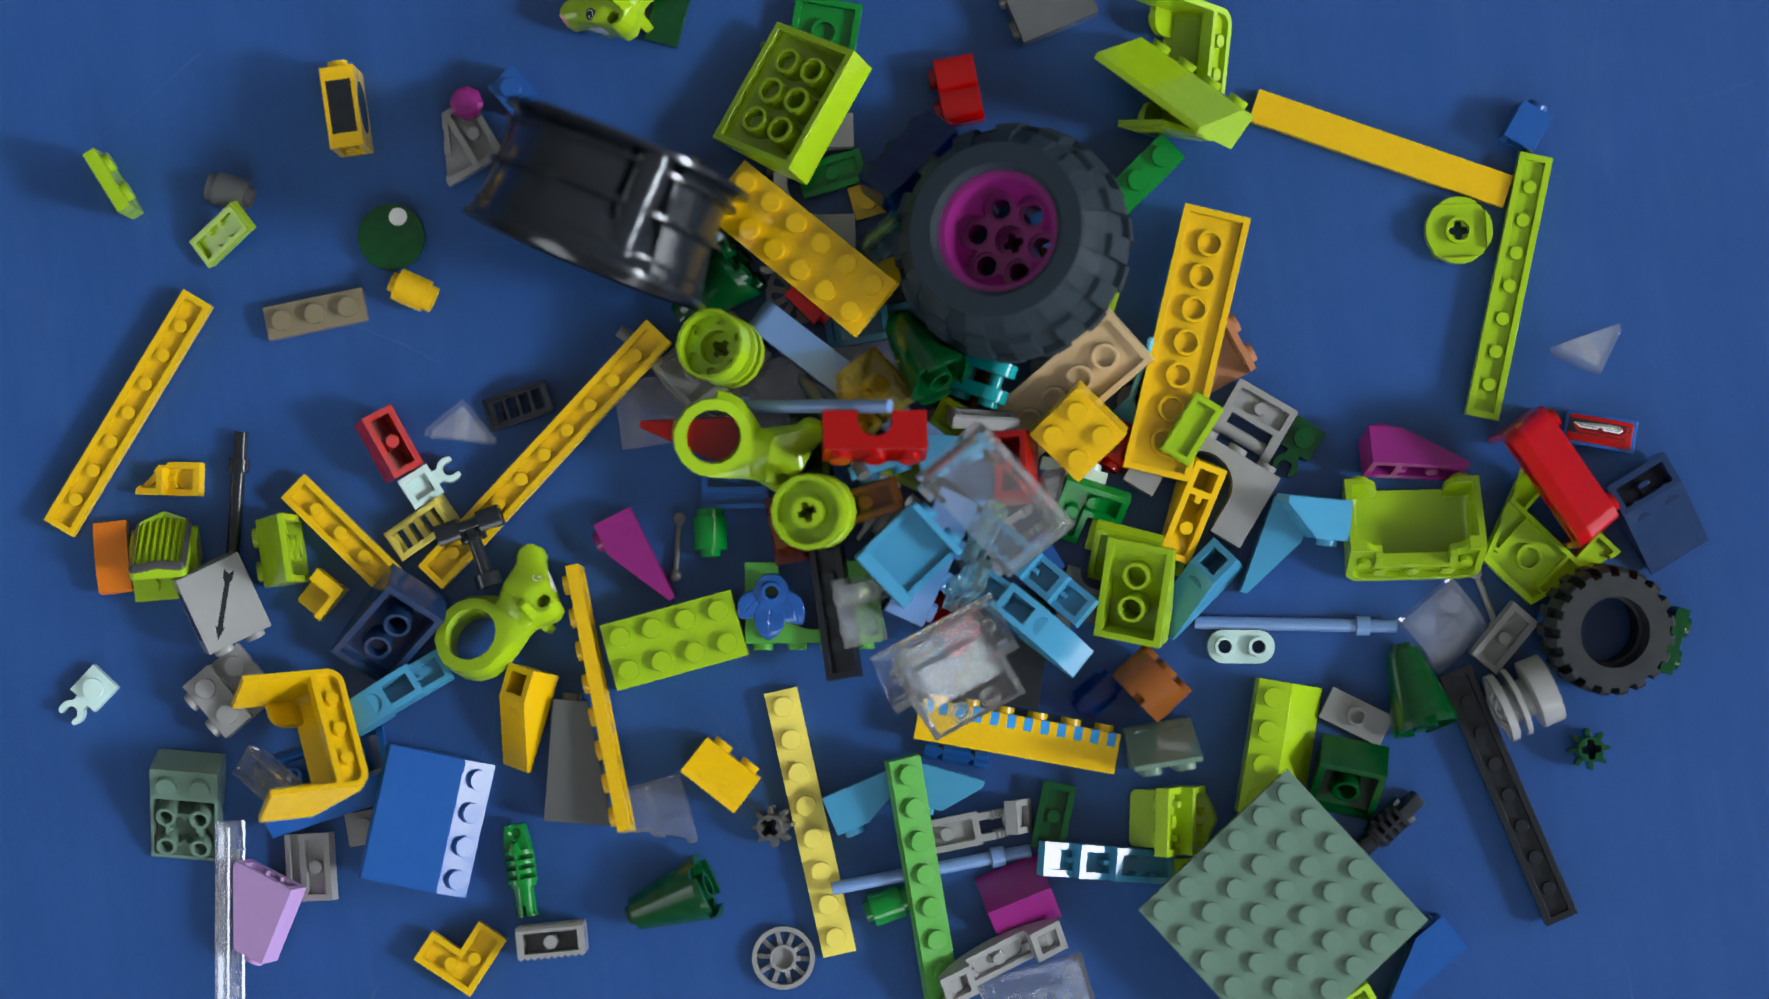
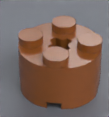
M1141 645L1116 669L1112 677L1158 723L1187 697L1192 690L1180 677L1173 680L1177 674L1164 660L1159 658L1155 662L1159 656L1151 647Z

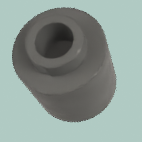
M223 172L218 174L210 173L204 188V199L211 200V204L224 208L230 202L237 200L245 211L247 207H253L257 189L252 188L253 183L251 180Z

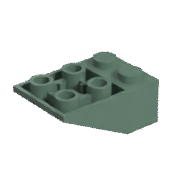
M1190 717L1121 727L1128 768L1142 775V777L1162 774L1161 768L1169 766L1176 770V772L1196 769L1195 762L1203 761V755Z
M158 749L149 769L151 856L219 862L226 792V754Z

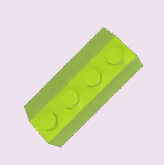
M1255 677L1234 805L1236 812H1241L1285 769H1288L1305 788L1307 787L1322 688Z

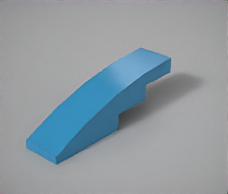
M992 511L969 536L1077 629L1099 604L1096 598L1072 580L1068 574Z
M1039 840L1036 874L1041 876L1110 880L1114 882L1164 884L1174 875L1175 856L1167 858L1154 857V849Z

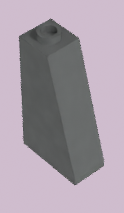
M562 692V698L553 699L544 821L611 826L608 817V807H612L610 793L605 794L603 790L601 774H605L603 760L599 761L596 755L595 741L598 740L596 727L592 728L588 715V708L591 707L590 700H582L581 693Z

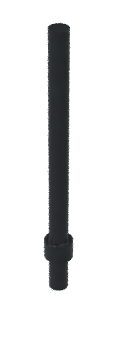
M235 431L233 458L229 459V471L232 472L226 553L236 551L240 556L245 475L249 473L250 459H247L249 432Z

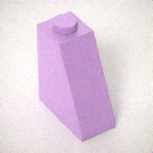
M253 859L235 861L233 866V950L243 954V959L253 965L262 966L265 963L277 961L307 887Z

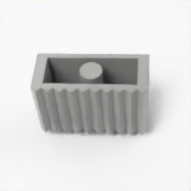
M586 919L524 924L515 928L517 959L520 962L524 959L529 961L531 958L534 961L537 958L542 960L544 957L549 960L551 956L556 959L558 955L561 958L565 955L570 957L572 954L575 957L578 954L583 956L589 949Z

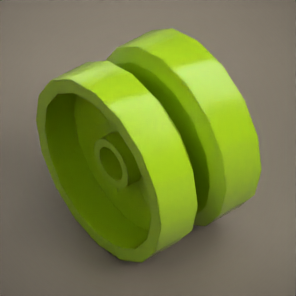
M825 474L794 476L781 485L774 495L771 507L772 523L780 538L790 546L802 550L829 548L845 540L854 527L857 514L855 499L849 488L836 477ZM815 507L816 513L812 514V509Z

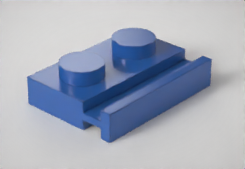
M701 476L702 509L770 508L769 488L760 482L749 479Z

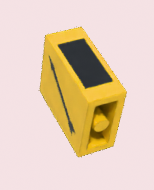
M347 60L327 62L328 67L319 68L330 149L341 158L374 153L363 74L352 63L348 64Z

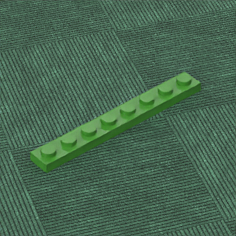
M912 753L884 760L924 999H945L938 977L955 959L920 754Z

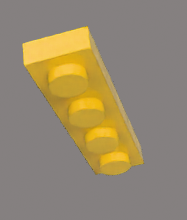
M303 474L281 497L371 587L392 564L402 569L307 474Z

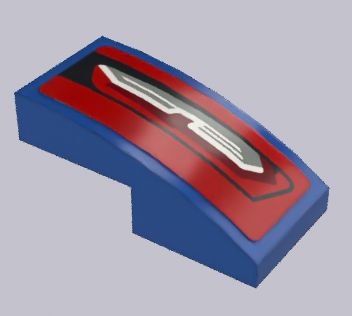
M1568 409L1564 434L1571 445L1633 455L1639 422Z

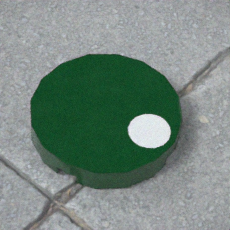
M385 204L375 207L365 215L359 226L358 243L361 253L369 263L380 269L388 271L406 269L419 259L424 249L426 233L423 223L413 211L402 205Z

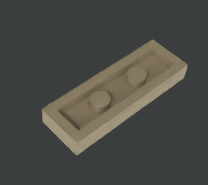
M362 287L263 308L268 337L271 342L370 321Z

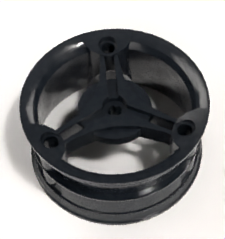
M509 95L506 102L515 111L514 114H508L506 117L509 126L498 153L491 154L490 156L493 165L485 183L479 192L475 193L471 203L468 206H463L461 212L496 232L580 269L666 302L696 311H703L705 305L702 302V298L706 289L704 285L711 253L720 254L722 250L714 243L724 214L736 215L737 209L732 203H747L750 197L749 194L736 184L709 169L637 136L552 104L527 97Z

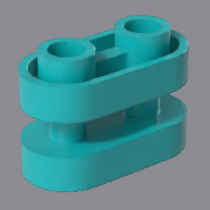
M959 351L969 362L970 371L962 384L957 379L950 386L953 391L950 395L966 401H970L971 396L979 398L977 404L993 410H997L998 404L1005 406L1010 393L1000 389L1004 378L1015 380L1018 367L1009 363H998L994 360L979 357L974 358ZM977 369L991 373L988 385L974 381Z

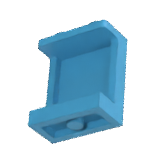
M916 501L908 504L853 557L901 608H905L913 600L912 597L955 556H959L963 552L958 546L961 539L948 526L943 530L934 521L938 515L925 501L921 505Z

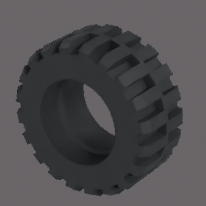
M1594 563L1592 567L1584 565L1575 568L1574 575L1566 573L1558 579L1561 584L1559 588H1550L1546 596L1551 599L1547 606L1541 604L1538 613L1544 615L1543 623H1537V634L1542 635L1544 641L1538 644L1541 653L1549 657L1546 660L1551 670L1558 672V677L1565 682L1598 695L1608 696L1610 693L1617 696L1628 694L1629 688L1639 690L1646 686L1644 681L1646 677L1655 679L1660 673V670L1657 668L1660 662L1667 664L1671 654L1666 653L1668 644L1674 645L1676 635L1670 633V626L1676 625L1675 617L1666 611L1671 606L1667 596L1660 595L1661 588L1654 581L1647 580L1646 575L1617 565ZM1605 598H1615L1620 600L1628 610L1631 621L1630 635L1625 646L1615 656L1603 661L1595 660L1589 657L1581 642L1582 621L1594 604Z

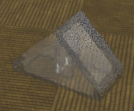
M1616 324L1549 349L1552 355L1596 375L1602 372L1622 329L1620 324Z
M464 399L425 429V436L432 439L496 445L497 442L494 434Z

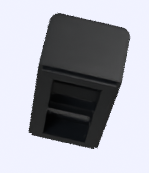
M545 379L482 400L492 433L556 413ZM535 391L538 392L542 408L537 410L531 392ZM525 395L530 410L526 414H524L519 400V396ZM506 400H513L517 417L511 418ZM497 403H500L505 421L500 423L493 406Z

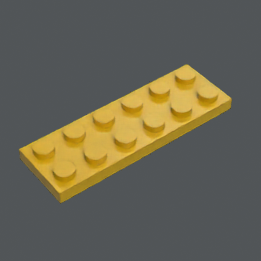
M744 160L729 178V181L746 191L750 196L747 203H732L737 209L736 215L724 214L720 227L857 338L898 288L899 284Z

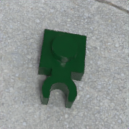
M1299 415L1296 416L1280 443L1286 451L1284 454L1276 456L1271 466L1276 468L1280 461H1287L1290 465V470L1287 472L1286 477L1288 479L1293 477L1298 469L1297 460L1301 458L1308 462L1326 433Z

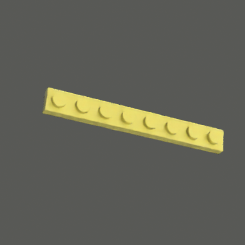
M796 686L765 693L764 697L792 821L796 823L794 830L823 958L856 951L844 893L833 895L831 882L841 879L798 688Z

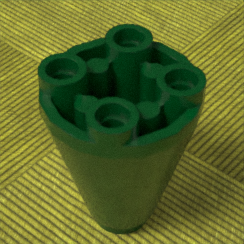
M723 238L716 243L722 249L721 253H711L704 285L706 289L702 298V302L705 305L704 309L713 308L727 311L756 298L768 287L764 278L758 272H754L749 266L752 263L749 254L741 246L735 249L728 239ZM675 304L671 306L674 315L682 324L695 312H698Z

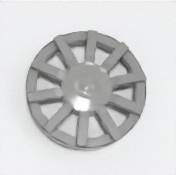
M776 926L764 932L756 941L752 952V965L758 978L767 986L778 990L793 989L804 983L811 975L815 964V951L810 939L802 931L790 926ZM780 932H791L786 944H783ZM773 933H775L778 944L776 947L766 939ZM795 935H797L804 942L793 948L791 945ZM761 943L772 951L771 954L758 953ZM806 946L808 947L810 956H797L796 952ZM758 958L770 959V963L760 969ZM796 961L809 962L807 971L805 972L796 965ZM774 968L776 971L772 981H770L763 973ZM792 968L802 976L792 982L790 974ZM780 972H785L786 984L776 983Z

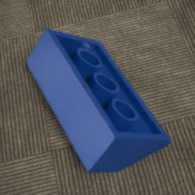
M383 725L360 737L368 769V778L364 787L359 792L313 817L264 822L272 838L374 805L388 744ZM303 749L253 764L259 813L270 789L290 788L300 784L311 783Z

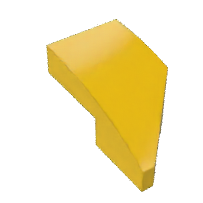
M168 462L166 465H158L154 470L155 473L143 485H139L135 489V495L204 497L205 463Z

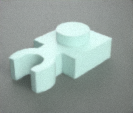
M450 456L442 458L438 462L436 469L432 472L428 465L425 464L397 481L415 511L435 497L444 494L440 484L443 482L453 483L460 478L461 473L459 471L453 475H446L443 472V467L452 461Z
M93 664L71 687L70 690L77 695L75 699L63 702L58 711L65 713L69 707H75L77 716L71 723L78 725L85 720L88 707L94 712H98L120 686L98 665Z

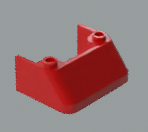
M1540 405L1529 409L1488 437L1487 440L1490 444L1503 441L1569 536L1561 543L1567 549L1581 548L1619 517L1617 510L1620 508V505L1609 491L1606 493L1603 491L1559 427L1562 422L1557 413L1551 407L1545 409Z

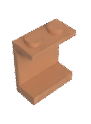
M1233 313L1228 315L1210 394L1256 369L1254 362L1258 360L1251 345L1249 343L1243 344L1238 332L1241 331V327Z

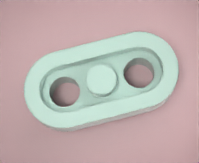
M1218 630L1208 638L1206 649L1208 655L1218 663L1260 664L1268 661L1273 656L1275 643L1271 635L1262 630ZM1222 640H1227L1230 643V650L1227 653L1220 652L1218 648ZM1257 640L1262 641L1264 644V649L1261 653H1255L1252 649L1253 643Z

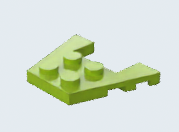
M1520 468L1487 541L1488 548L1483 562L1527 604L1532 605L1546 597L1551 587L1559 588L1561 584L1558 579L1566 573L1574 575L1575 568L1584 565L1592 567L1594 563H1602L1607 559L1616 557L1621 551L1602 533H1599L1572 554L1527 511L1540 494L1522 468Z

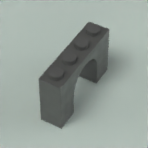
M997 0L1001 11L1007 9L1011 18L1007 26L1013 40H1020L1022 47L1097 17L1099 12L1094 0Z

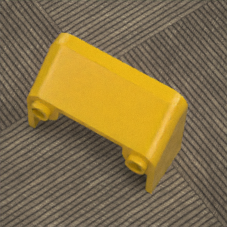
M314 669L245 675L241 677L231 701L232 709L265 706L267 716L275 726L280 728L297 727L311 783L300 784L296 787L270 789L258 815L259 822L313 817L359 792L364 787L368 778V769L347 688L341 674L332 669Z

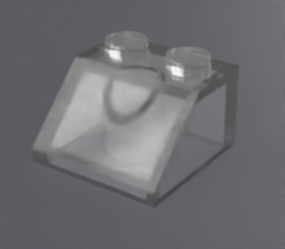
M1446 579L1397 620V625L1415 646H1419L1424 657L1438 674L1469 650L1488 628L1476 605L1454 579Z

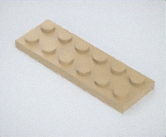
M1108 307L1105 310L1108 314L1092 332L1087 330L1071 342L1072 346L1051 356L1010 391L1006 405L998 404L997 410L1012 411L1020 420L1019 430L1026 429L1030 432L1032 426L1079 380L1104 403L1150 364L1154 357ZM988 430L992 435L985 445L987 450L980 454L982 459L980 462L993 471V432L995 431ZM1038 444L1039 458L1046 451Z

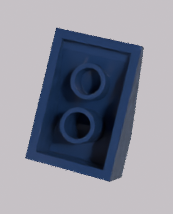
M392 564L373 585L332 646L330 652L378 681L408 663L445 621L448 598L395 564Z

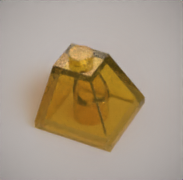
M876 345L835 375L837 399H891L893 410H905L913 403L907 393L901 374ZM858 413L860 428L866 434L872 436L886 426L891 419V413Z

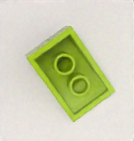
M279 513L255 520L256 528L252 529V541L254 548H259L261 561L256 563V570L259 582L264 581V588L310 582L302 518L299 515Z
M1114 536L1108 537L1094 636L1157 649L1168 641L1173 610L1175 548Z

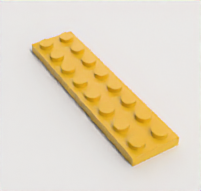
M1184 203L1153 334L1154 343L1150 354L1154 359L1145 368L1122 467L1178 481L1190 482L1195 458L1190 466L1186 467L1159 450L1193 393L1197 391L1208 399L1210 397L1251 218Z

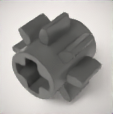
M772 804L768 806V815L762 810L755 813L759 821L751 829L757 830L760 836L758 843L768 840L771 847L775 848L779 846V837L786 842L792 839L788 831L796 823L790 822L787 816L789 809L779 812L776 805ZM775 820L777 822V824L775 825V829L777 831L772 832L770 830V828L772 827V823L770 821Z

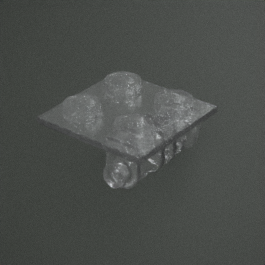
M865 574L831 581L833 600L836 604L844 648L887 640L880 599L888 598L889 595L871 575Z

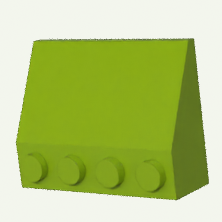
M777 21L712 138L780 175L807 185L872 68L852 49Z
M1139 37L1097 52L1094 59L1191 129L1229 149L1233 148L1254 117L1253 114L1245 109L1248 105L1246 101L1232 92L1227 97L1219 91L1223 86L1207 74L1203 79L1196 75L1194 71L1197 67L1182 56L1175 60L1168 55L1172 49L1156 38L1151 43Z

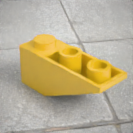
M508 663L499 694L503 764L526 773H531L559 679L558 675L534 667Z

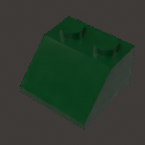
M1323 733L1315 755L1308 791L1327 812L1371 821L1388 777L1389 747Z

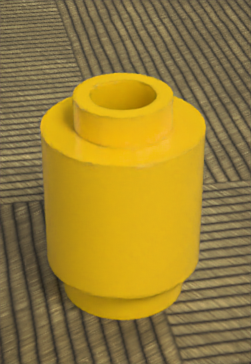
M402 269L400 274L394 272L387 286V290L391 292V300L418 312L424 310L428 313L436 302L440 288L434 286L433 281L407 269Z

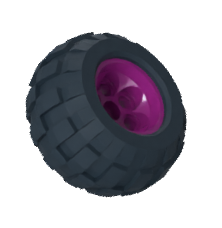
M1027 123L995 124V129L981 132L976 129L952 139L954 144H952L953 147L940 157L932 154L921 165L917 172L922 177L912 193L904 192L899 204L897 217L901 220L899 236L893 237L895 266L900 270L901 287L911 309L917 313L934 335L955 349L974 358L979 357L994 360L998 363L1012 364L1024 363L1029 359L1043 355L1050 357L1070 348L1072 346L1071 342L1087 330L1092 332L1108 314L1105 310L1112 302L1116 292L1120 294L1129 271L1127 261L1129 249H1131L1133 244V230L1122 189L1113 174L1092 151L1073 137L1050 127L1029 126ZM1005 205H1011L1010 214L1003 219H999V210ZM1038 211H1043L1041 222L1037 225H1031L1032 215ZM987 230L988 236L986 240L981 244H976L975 238L980 231ZM1019 240L1023 244L1019 246V251L1015 253L1011 249L1015 247V241ZM1046 243H1050L1046 256L1040 257L1039 251L1041 247ZM991 262H996L995 272L990 276H985V267ZM1024 268H1028L1029 275L1016 282L1017 273Z

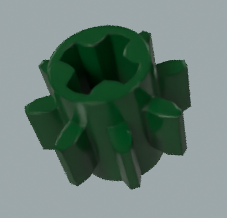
M1583 728V736L1570 735L1571 740L1574 742L1572 747L1565 750L1568 753H1573L1576 757L1572 763L1574 766H1579L1585 761L1586 768L1593 770V762H1607L1603 754L1604 750L1610 749L1611 746L1605 745L1600 741L1604 733L1597 732L1591 737L1589 728ZM1587 742L1595 747L1594 751L1589 752V756L1581 751L1582 747L1587 746Z

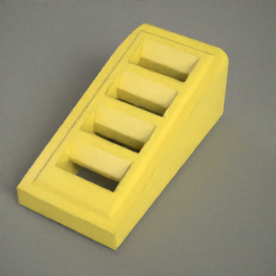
M443 494L435 497L384 533V536L402 562L436 540L435 533L431 532L422 518L423 515H426L433 527L442 524L433 510L434 508L444 523L454 519L461 520ZM410 524H415L424 539H419ZM404 531L413 544L411 548L406 545L398 532Z

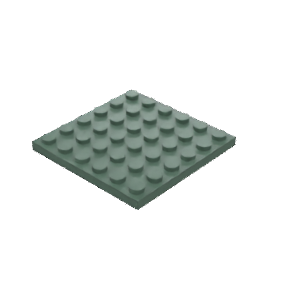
M1285 769L1138 908V911L1220 999H1346L1428 921L1421 911L1288 769Z

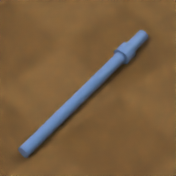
M737 396L745 402L753 413H823V410L891 413L893 410L891 399L751 400L747 396ZM709 410L710 413H726L719 410Z
M1197 616L1194 620V629L1355 632L1356 636H1370V633H1397V620L1371 619L1370 616H1356L1355 619Z
M1030 844L1009 848L997 846L989 848V852L938 861L941 875L991 865L992 868L1005 866L1008 861L1032 857ZM901 868L831 882L833 895L904 882L903 870Z

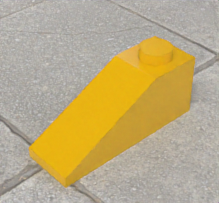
M1195 457L1190 482L1177 480L1175 483L1162 535H1164L1162 546L1175 548V560L1187 565L1193 557L1228 472L1219 465Z

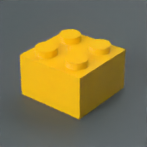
M1079 380L1032 426L1029 435L1079 482L1127 435L1128 426Z

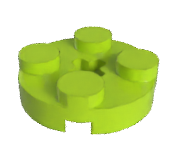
M1457 196L1445 199L1430 211L1424 224L1425 242L1433 257L1453 265L1474 261L1484 253L1493 236V224L1490 215L1476 201L1468 197ZM1456 221L1460 222L1461 227L1467 228V234H1463L1461 240H1456L1455 235L1449 232V228H1453Z

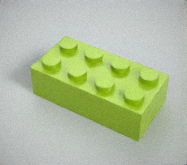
M732 590L600 625L617 691L750 655L741 620L738 618L737 605Z

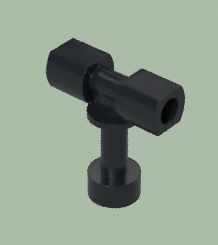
M497 504L474 512L475 517L460 522L458 519H454L433 527L439 546L443 547L457 541H461L462 546L469 545L479 573L478 576L473 577L477 591L503 582L499 569H491L482 542L483 539L488 537L486 531L506 524L500 505Z

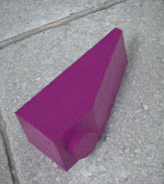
M1384 423L1368 426L1358 440L1362 477L1446 481L1451 475L1465 473L1470 467L1469 460L1402 427H1389Z
M631 507L593 525L596 533L592 534V538L600 553L606 550L608 556L667 600L671 601L677 598Z

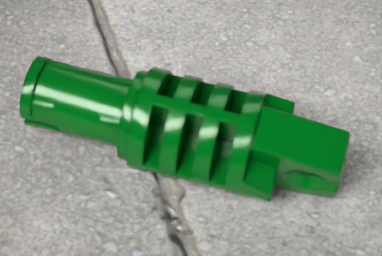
M526 822L505 825V866L508 885H510V888H514L517 918L539 915L534 885L538 881L534 847Z

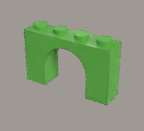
M847 561L859 649H875L874 642H881V586L857 561ZM745 562V593L755 589V584L762 575L767 573L780 575V562ZM769 586L765 589V592L769 596H774L778 590L774 586ZM754 618L745 619L746 644H753V650H773V643H787V650H807V643H821L819 629H807L786 621L776 637L766 640L757 631Z

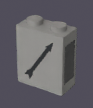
M230 551L190 570L186 576L170 579L206 654L211 655L214 653L216 657L227 654L235 649L234 643L242 639H246L247 642L254 641L266 634L264 629L272 626L239 553L236 551Z

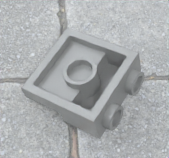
M236 643L234 650L222 655L211 665H207L182 686L187 692L183 698L193 710L198 711L201 708L209 718L205 721L206 726L216 737H219L221 734L225 738L232 737L265 709V706L232 709L231 701L242 676L265 674L240 643Z

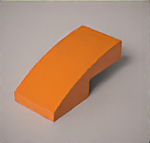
M126 520L93 523L94 559L100 596L134 592L133 580H130L128 570L130 563L128 551L130 536L129 524Z

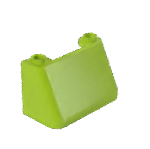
M1456 473L1443 483L1442 489L1376 491L1375 482L1367 477L1354 476L1350 479H1344L1342 499L1353 501L1349 542L1344 541L1345 571L1348 579L1353 581L1461 579L1472 577L1481 571L1488 544L1479 475Z

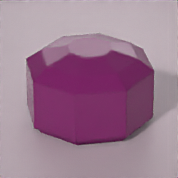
M469 86L455 90L449 101L453 114L465 121L478 118L485 106L480 92Z

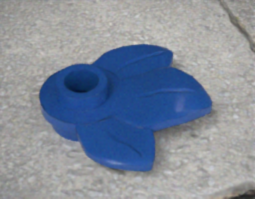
M776 573L762 575L757 580L755 589L744 593L738 602V618H754L757 631L766 640L776 637L784 627L785 621L798 625L804 623L805 609L801 597L789 591L786 580ZM769 586H774L778 592L774 596H769L766 594L765 589Z

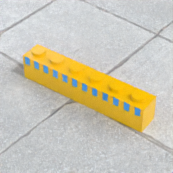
M929 692L927 699L920 697L914 739L1114 774L1121 734L1114 732L1113 725L1095 722L1094 728L1080 726L1081 720L1061 716L1060 722L1047 720L1048 714L1028 710L1027 716L1014 714L1015 708L995 704L993 711L982 709V702L961 699V705L947 702L948 696Z

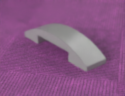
M1057 918L1029 923L995 936L971 949L939 975L938 981L945 999H969L980 993L978 986L1032 958H1035L1040 963L1069 948L1061 924Z

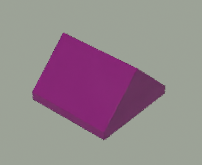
M1037 853L1033 854L1032 857L1018 860L974 878L997 936L1029 923L1062 916L1047 877L1036 874Z

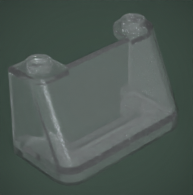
M977 421L971 423L915 476L921 483L917 490L930 503L936 499L984 549L990 558L986 564L999 578L1003 574L1010 578L1075 525L1068 514L984 424Z

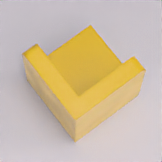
M317 568L309 578L311 583L299 596L298 601L315 614L314 618L318 621H324L349 589L324 569Z

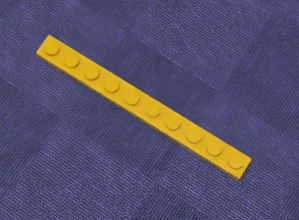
M646 319L460 521L475 517L474 512L497 504L500 505L505 522L507 523L673 343ZM504 525L486 531L488 537L482 540L483 545L485 546ZM461 541L443 547L438 544L418 567L441 589H445L470 563L473 555L469 545L462 546Z

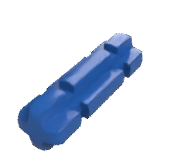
M926 741L923 757L932 760L940 758L943 762L965 766L973 764V767L985 769L988 766L989 752L972 751L969 748L947 744L939 745L936 742Z

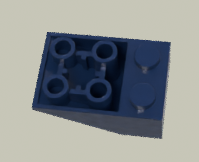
M1664 452L1652 455L1601 486L1605 493L1609 491L1618 501L1620 508L1617 510L1619 515L1617 521L1650 575L1709 540L1682 480Z

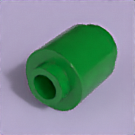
M697 509V517L693 518L694 551H700V557H721V551L727 550V517H724V509Z
M895 884L867 894L868 902L862 903L868 922L875 921L877 927L908 916L907 912H909L905 885L898 887Z

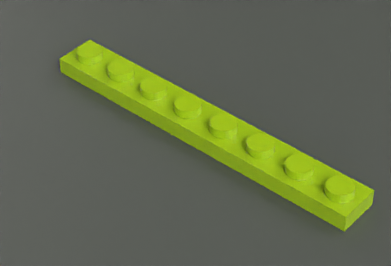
M1522 151L1517 155L1464 415L1499 421L1553 162L1551 157Z

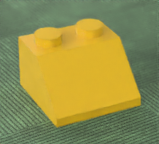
M708 736L680 772L731 812L735 813L762 778L757 774L760 768L746 757H743L740 761L730 753L733 747L719 736L714 740Z

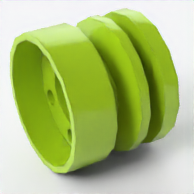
M706 308L703 311L695 312L683 323L676 343L678 359L684 369L695 377L720 388L735 389L746 385L758 374L763 364L765 348L762 336L756 328L721 309Z

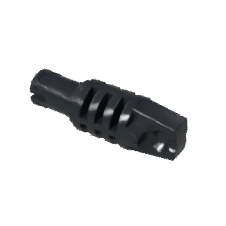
M1413 790L1400 800L1395 797L1365 825V832L1355 842L1368 856L1378 847H1387L1390 842L1394 841L1404 829L1408 828L1416 820L1413 815L1425 804V801Z

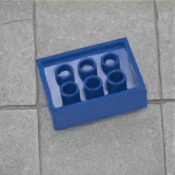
M388 743L358 877L435 894L466 898L496 765L476 758Z

